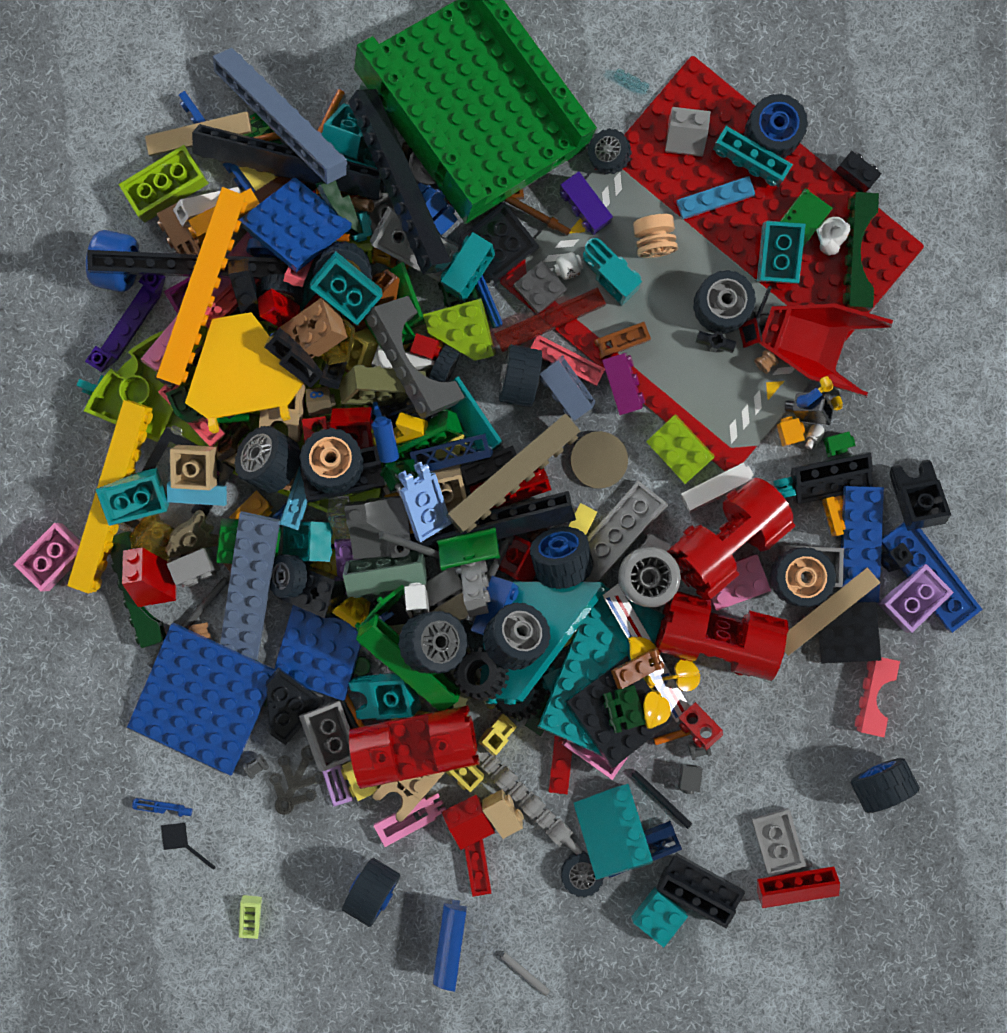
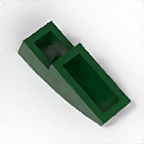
M336 180L329 184H326L324 181L315 184L326 204L337 215L346 218L352 223L350 230L353 233H363L350 196L341 195Z

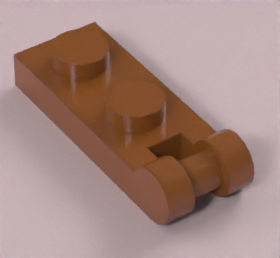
M641 322L594 340V343L600 350V358L604 359L651 340L645 322ZM610 342L612 348L607 349L605 343Z
M658 648L651 649L611 670L617 688L623 689L645 676L663 669L665 666L658 656L660 655ZM650 658L652 659V662H653V664H651V665L649 664V661H648Z

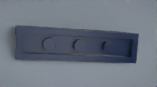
M486 433L409 452L411 459L415 460V464L418 463L416 455L424 454L429 457L428 461L422 464H427L430 471L488 458L493 454L491 446L488 445ZM482 439L484 448L475 450L471 447L475 440ZM460 444L467 448L464 453L455 454L452 452L455 445ZM438 449L448 453L446 457L439 459L433 455Z
M671 821L644 831L649 850H656L655 853L651 854L653 861L682 850ZM672 841L675 842V845L665 847L667 843H670ZM621 873L609 876V878L619 875Z

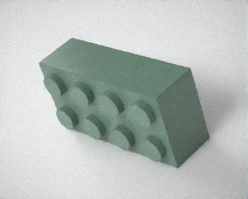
M410 550L405 557L399 558L387 556L346 561L343 579L347 596L360 598L372 593L379 595L384 593V591H394L401 585L407 587L411 583L425 585L427 567L424 554L414 550Z

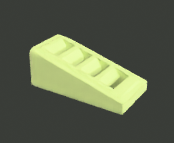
M242 896L240 902L239 938L258 939L262 897ZM245 912H255V914H245ZM245 920H255V923H253V922H244V921H245ZM244 927L254 928V931L244 930Z

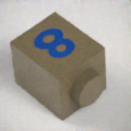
M330 388L306 389V404L309 417L332 413V406H336L335 395L330 393Z

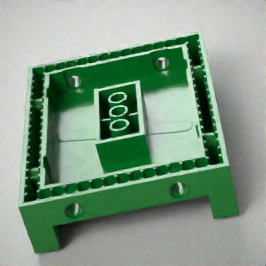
M456 0L380 44L374 36L357 44L355 72L368 89L377 90L389 119L465 224L585 150L597 129L596 125L504 0Z

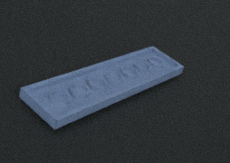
M241 511L239 514L220 644L258 661L280 520Z

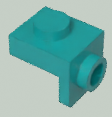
M357 211L356 214L363 233L350 234V239L361 242L367 240V236L372 235L370 227L372 221L367 212Z
M103 375L100 376L99 381H98V384L100 383V381H101L102 378L104 377ZM79 379L76 386L83 388L81 392L92 395L98 384L95 385Z

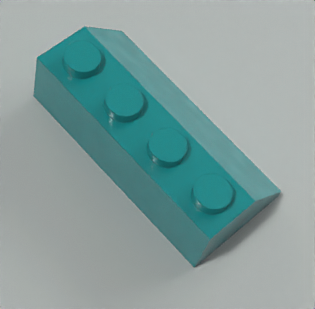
M458 376L453 381L457 382L465 398L450 407V409L457 414L459 422L463 427L462 431L465 438L486 433L488 445L494 451L502 445V440ZM482 439L473 442V449L484 448Z

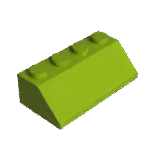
M182 145L118 185L137 216L146 223L157 216V213L178 203L180 199L187 198L209 183L185 145Z

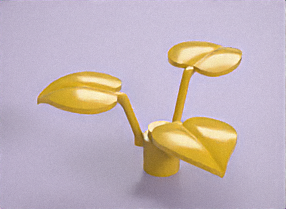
M628 638L631 660L656 648L646 638ZM650 658L648 661H649V664L651 665L653 662H652V659ZM678 660L674 667L676 675L662 677L663 681L677 679L678 689L686 692L692 691L698 686L700 671L692 661ZM647 675L643 679L652 692H649L644 699V716L647 728L651 729L668 720L671 708L669 701L661 697L660 692L652 689L656 684Z

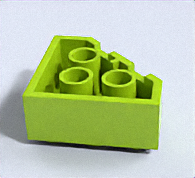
M482 299L423 314L430 335L476 361L496 355Z

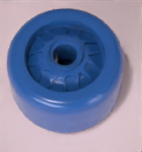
M100 230L94 234L88 246V250L140 252L139 244L133 236L109 230ZM86 255V275L93 286L117 292H126L133 286L137 275L90 273L88 271Z

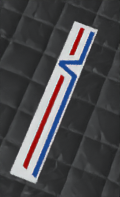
M619 584L615 585L603 597L626 637H643L651 641ZM664 663L665 667L663 669L657 670L649 674L653 683L656 684L655 686L658 692L661 693V697L669 701L671 714L677 723L679 721L678 717L689 708V705L678 689L674 679L662 680V677L671 676Z

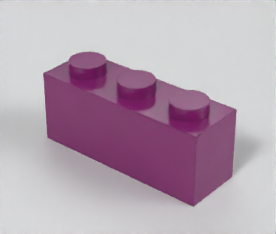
M627 352L604 359L603 364L619 415L642 409L645 399L643 393H639L637 385L640 384L637 374L632 372L631 367L634 364L631 355L628 356Z

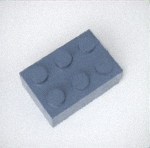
M563 355L542 370L540 373L542 376L540 377L541 382L545 387H550L553 392L551 393L552 397L557 403L561 402L564 407L563 411L569 418L575 421L594 407L595 399Z

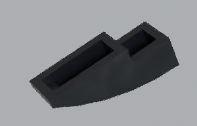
M280 327L268 338L264 348L280 359L279 364L311 388L323 376V372L309 354Z

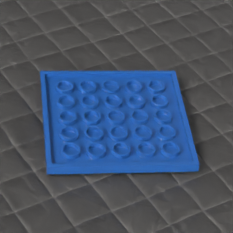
M172 623L127 728L232 776L266 701V681L276 670L176 623Z

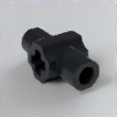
M699 331L695 342L708 346L711 352H716L719 349L733 353L736 346V341L724 338L723 333L717 331L714 334ZM715 338L718 339L717 342H719L717 346L714 345L713 342Z

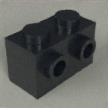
M852 150L835 170L837 174L859 192H867L882 174L875 165L867 163L861 154Z

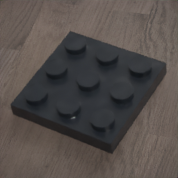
M505 202L460 237L463 242L467 236L470 237L472 232L492 243L495 256L485 271L494 283L540 248Z
M876 602L853 604L818 632L821 664L882 660Z

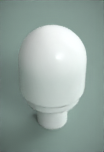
M814 424L809 428L806 434L808 441L805 447L812 450L814 444H818L821 441L825 432L822 425Z

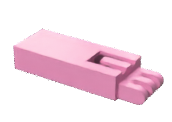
M436 793L429 798L424 796L401 822L396 820L397 812L376 822L374 828L384 847L436 820L437 816L446 810V807H442L439 810L437 808L443 804L442 800L436 803L433 801L440 797L439 794ZM418 811L419 816L427 812L428 815L416 820L413 813Z

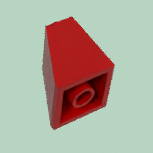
M143 547L123 551L122 585L138 607L176 601V585L167 566L169 562Z

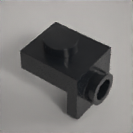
M900 543L894 549L881 554V564L888 572L901 569L914 557L906 545Z

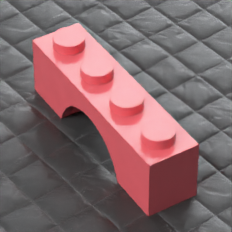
M881 657V661L867 662V670L869 672L863 681V689L865 691L859 700V708L861 710L860 715L856 716L855 727L861 733L884 738L888 718L878 709L877 694L884 684L897 679L900 661Z

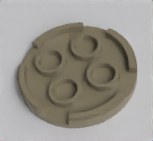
M596 431L584 435L577 441L571 453L573 473L582 484L595 489L608 488L616 484L623 477L628 466V454L624 444L616 436L608 432Z

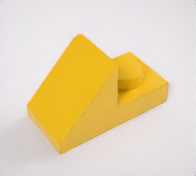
M399 413L395 422L396 427L393 428L396 444L399 445L424 436L428 422L405 413Z

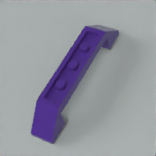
M142 275L138 282L143 286L102 347L95 346L86 359V363L103 372L118 361L161 297L165 276Z

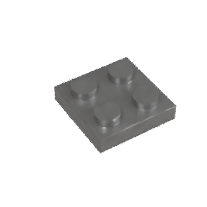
M543 261L513 284V287L537 314H540L567 291V288Z

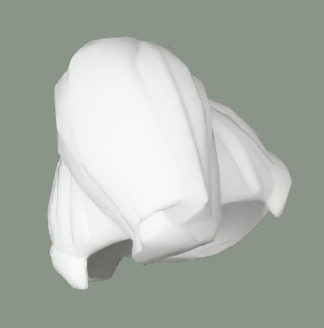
M840 217L826 219L816 230L820 241V250L823 254L828 256L837 254L840 245L848 237L850 225Z

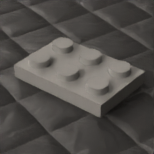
M789 808L751 818L768 877L806 866Z

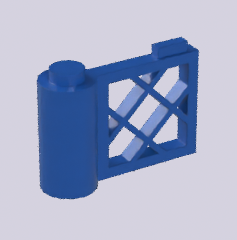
M373 402L372 407L375 421L372 423V429L379 459L383 463H390L399 458L392 421L382 416L378 403Z

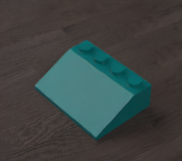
M629 783L573 803L596 880L653 863Z

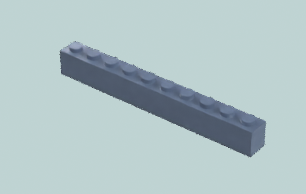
M230 48L213 56L214 72L326 184L346 175L347 160L344 155L340 154L330 142L326 141L322 134L316 131L310 122L299 114L297 109L293 108L273 86H270L265 81L262 75H259L254 70L252 65H249L243 59L241 54Z

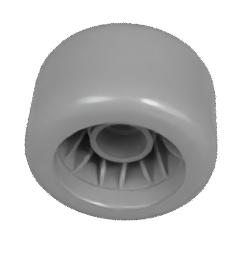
M644 547L634 550L626 556L621 563L618 580L623 594L631 602L643 607H658L674 597L680 585L681 574L676 560L668 552L657 547ZM647 571L653 575V579L649 583L643 580V574Z

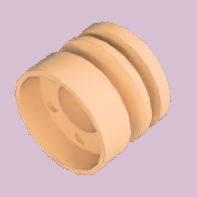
M655 214L634 221L635 237L641 238L636 243V247L639 248L637 250L639 257L657 258L677 251L676 236L669 234L675 229L672 215Z

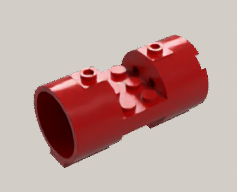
M753 478L740 490L736 491L734 489L726 495L727 499L723 502V511L728 522L719 528V533L714 534L701 525L695 527L691 525L683 531L685 535L667 550L679 566L681 581L688 588L691 586L697 589L696 594L700 595L703 600L712 599L740 575L732 554L744 543L748 542L757 547L760 552L766 551L796 526L793 523V513L788 502L767 481L761 478Z
M678 591L665 604L662 613L664 618L659 629L660 634H657L656 648H658L659 652L673 655L683 661L688 660L692 662L697 660L700 653H703L708 657L715 656L730 662L731 672L737 675L753 676L768 681L774 680L785 652L789 631L787 620L749 610L748 614L744 615L742 620L711 613V600H703L701 597Z
M468 705L350 729V756L359 788L363 789L479 765V755H476L477 741L472 717L467 716L469 712Z

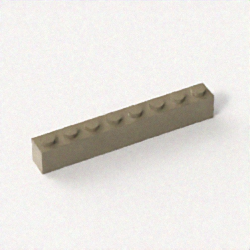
M565 413L446 515L460 533L465 530L469 533L477 526L474 522L479 518L484 520L491 514L489 509L494 505L498 508L506 501L504 497L509 492L513 495L521 488L519 484L523 480L527 483L535 476L533 472L538 467L542 470L550 463L548 459L552 455L556 458L564 451L562 447L566 443L571 445L578 439L576 435L580 432L579 428Z

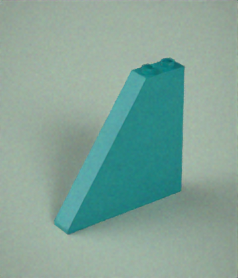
M513 582L518 586L519 591L513 603L531 605L546 618L551 635L549 646L530 666L521 670L508 669L509 672L506 675L509 676V681L505 680V684H507L506 689L502 688L501 691L503 693L501 695L496 694L495 699L489 698V701H485V703L497 704V701H504V704L516 705V702L524 701L606 591V586L602 582H581L576 586L566 589L549 588L542 585L541 582ZM487 664L481 667L480 685L488 679L489 667Z

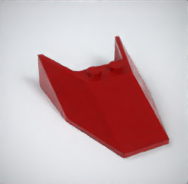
M838 304L772 306L762 334V342L759 344L807 378L820 382L821 378L828 376L829 380L833 383V387L867 398L868 392L861 390L836 371V366L850 330L891 328L893 320Z

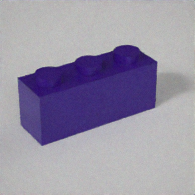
M579 171L560 184L559 194L565 202H569L572 206L571 211L576 217L579 216L583 221L582 225L587 232L595 235L612 222V214Z

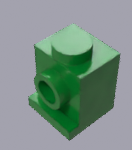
M850 432L823 439L827 457L834 456L836 453L837 455L846 453L848 448L855 446L854 437L850 435Z

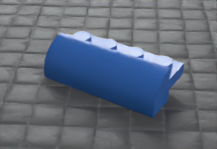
M452 899V904L444 903L433 976V984L436 987L453 992L456 989L467 906H461L460 900Z

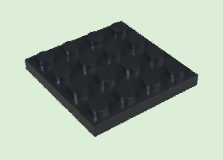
M625 656L565 702L610 768L617 766L673 721L669 717L665 723L648 729L647 725L644 724L625 730L624 724L620 723L622 732L614 733L613 727L609 724L610 716L607 708L604 706L605 699L603 694L611 692L612 698L616 699L614 691L619 689L616 686L611 670L630 661L628 656ZM642 678L629 686L635 685L644 715V699L652 690ZM616 705V712L618 717H620L621 713L618 705Z

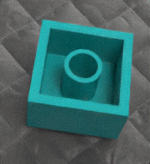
M654 887L631 918L636 926L664 948L686 921L688 915L684 909L668 896L658 892L657 887Z

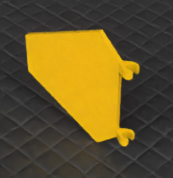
M252 312L212 319L185 403L208 419V428L212 433L219 432L217 418L280 407L281 419L283 421L290 420L288 405L304 384L279 364L280 359L264 348L270 336Z

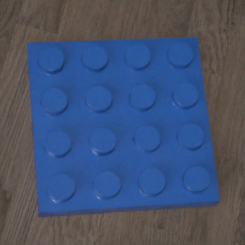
M297 178L291 179L239 219L242 228L296 273L349 231L352 225L346 218L337 215L324 200Z
M293 605L274 669L281 668L308 689L344 701L349 689L348 682L352 679L361 650V645L356 640L357 628L352 627L339 617L323 618Z

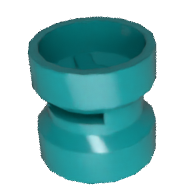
M792 477L773 481L774 487L777 488L784 498L796 495V491L792 487Z

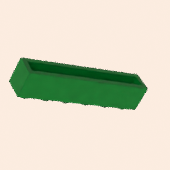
M377 615L359 628L356 638L359 644L369 650L376 659L382 661L390 671L396 673L404 683L410 685L418 695L424 697L432 707L439 711L446 710L459 701V687L445 674L419 673L411 669L404 662L400 654L399 634Z

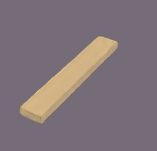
M242 112L147 135L145 139L148 155L154 156L171 152L182 145H185L186 148L192 147V132L199 124L242 135L251 133L249 113Z
M868 567L788 631L785 653L788 656L881 583Z

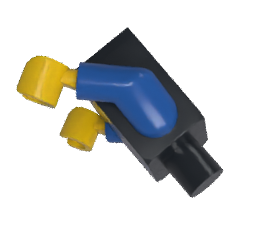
M828 376L820 379L821 387H816L810 393H797L795 401L787 400L785 402V412H793L803 422L830 425L833 410L838 411L842 409L843 402L840 396L829 400L827 394L822 393L823 391L829 392L833 389L832 381L829 380Z

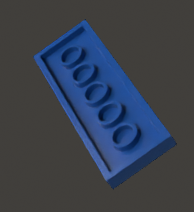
M843 486L842 519L845 524L844 534L841 536V548H844L843 586L867 567L880 581L884 487ZM880 584L857 602L879 603Z
M903 522L882 538V545L887 551L894 549L900 543H904L914 558L901 568L907 578L927 564L954 592L934 611L950 633H953L983 610L921 528L907 531L905 522Z

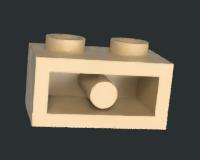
M502 789L482 800V811L502 839L523 829L522 820L524 816L522 812L514 807L511 796L509 794L506 795Z

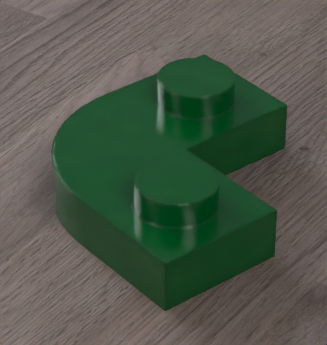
M182 385L166 393L174 413L181 420L188 423H197L207 419L185 403L188 395L186 386Z

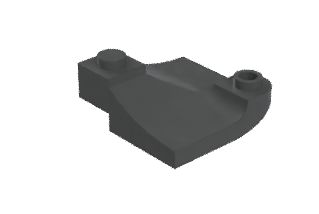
M400 496L346 502L345 515L351 539L353 559L387 556L399 558L408 555L410 549L404 547V550H398L397 544L379 538L380 531H385L411 541L409 517Z

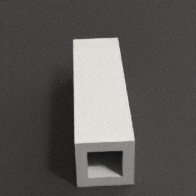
M238 187L229 189L239 194L241 193ZM221 191L180 199L173 211L181 226L189 225V219L216 206Z
M743 462L681 493V499L690 514L726 496L732 490L742 488L752 480L753 472Z

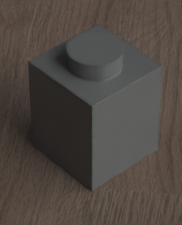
M681 763L678 782L679 789L683 790L682 792L686 794L700 792L703 769L700 766Z

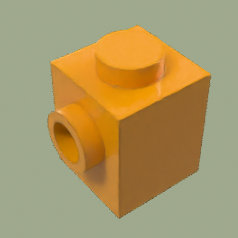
M786 417L781 419V423L777 424L782 447L805 440L803 435L805 428L799 418Z

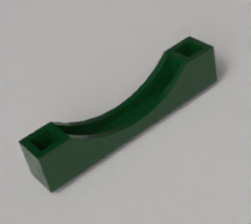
M855 192L849 198L847 206L848 210H850V217L847 219V223L850 225V232L845 243L846 248H848V255L845 256L844 262L845 266H847V274L844 275L843 283L846 285V293L843 294L842 302L845 304V307L866 312L873 308L874 288L868 281L863 269L861 244L867 226L878 213L879 193Z
M126 531L114 535L112 540L113 548L109 553L113 561L111 562V567L117 573L119 579L117 580V585L120 591L123 592V603L130 613L129 622L136 631V643L141 648H146L164 642L166 632L162 621L155 618L144 606L138 607L122 585L123 551L138 548L134 534L131 531Z

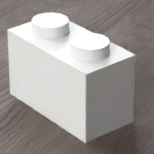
M411 583L409 586L404 587L406 611L409 618L417 614L430 612L425 585Z

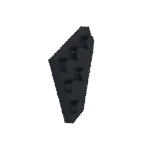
M279 667L266 681L269 731L271 736L286 745L302 727L299 716L317 709L323 703L321 697Z

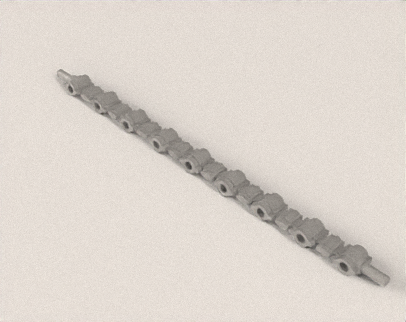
M361 646V649H362L367 655H369V654L371 653V652H370L369 650H367L365 647H362V646ZM374 655L371 656L374 659V661L377 662L379 665L383 663L382 661L376 659ZM386 666L381 668L386 674L394 673ZM419 695L422 710L427 707L426 712L439 711L432 707L424 697ZM476 736V755H479V762L483 763L481 767L488 774L493 773L490 778L504 792L509 789L508 794L516 802L518 800L521 801L518 806L531 819L536 816L537 819L535 821L543 829L548 828L545 833L559 847L565 843L576 855L581 854L583 850L570 838L573 831L560 818L555 821L554 818L556 816L548 808L546 810L543 809L546 806L543 801L532 791L527 793L528 788L521 781L516 782L518 779L516 774L505 764L500 766L499 763L501 761L496 756H489V752L478 742L480 738Z

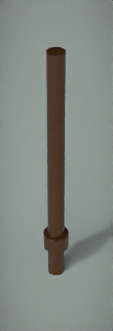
M512 196L503 200L547 224V227L553 231L556 229L566 236L571 231L570 228L559 223L558 219L550 218Z

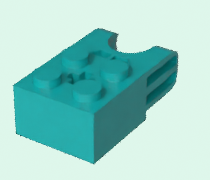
M592 238L587 241L583 253L584 263L597 275L595 280L623 306L639 290L642 283L640 274L635 270L632 271L627 266L626 260L614 254L600 239Z
M396 673L358 676L348 682L351 691L360 692L367 699V703L361 705L355 711L358 719L412 717L421 709L417 692L410 685L404 683Z

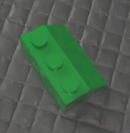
M402 262L389 271L400 279L397 299L409 296L418 312L407 322L412 329L426 323L405 264Z

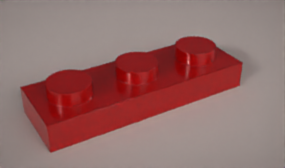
M555 735L548 792L568 795L572 751L562 745L565 739Z
M481 840L465 848L472 897L492 894L484 842Z

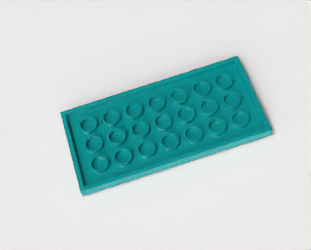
M606 587V591L603 593V595L610 589ZM603 595L577 628L538 725V728L602 756L565 702L625 656H628L631 660L629 640ZM628 599L654 644L664 615L649 607L634 604Z

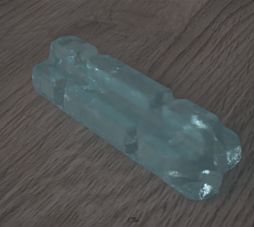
M620 68L614 74V79L622 80L623 84L635 90L639 89V92L646 94L650 87L649 83L641 82V79L630 73L626 74Z

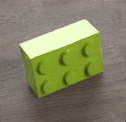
M676 414L646 441L685 484L715 457Z

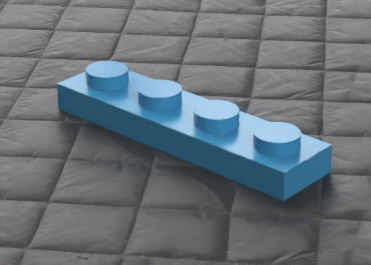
M748 176L678 199L676 203L683 220L753 197L755 191Z

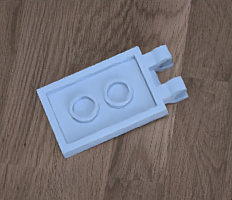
M420 461L414 465L415 471L419 475L418 477L413 479L411 473L407 475L406 471L398 474V478L404 486L399 491L417 541L422 542L452 523L446 516L448 511L436 474L430 472L428 465H423Z

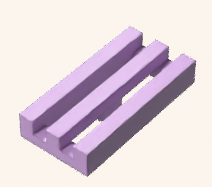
M341 764L322 771L333 807L352 801L347 781L341 773V769H343ZM336 769H338L341 782L345 791V799L343 797L341 787L336 775ZM329 771H331L333 780L340 799L339 801H336V797L328 775Z

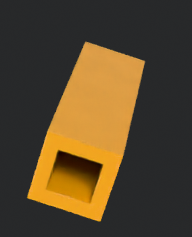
M251 188L240 193L245 195V202L248 204L245 213H240L238 220L260 204ZM215 206L188 220L190 225L188 231L193 239L197 237L199 243L204 241Z

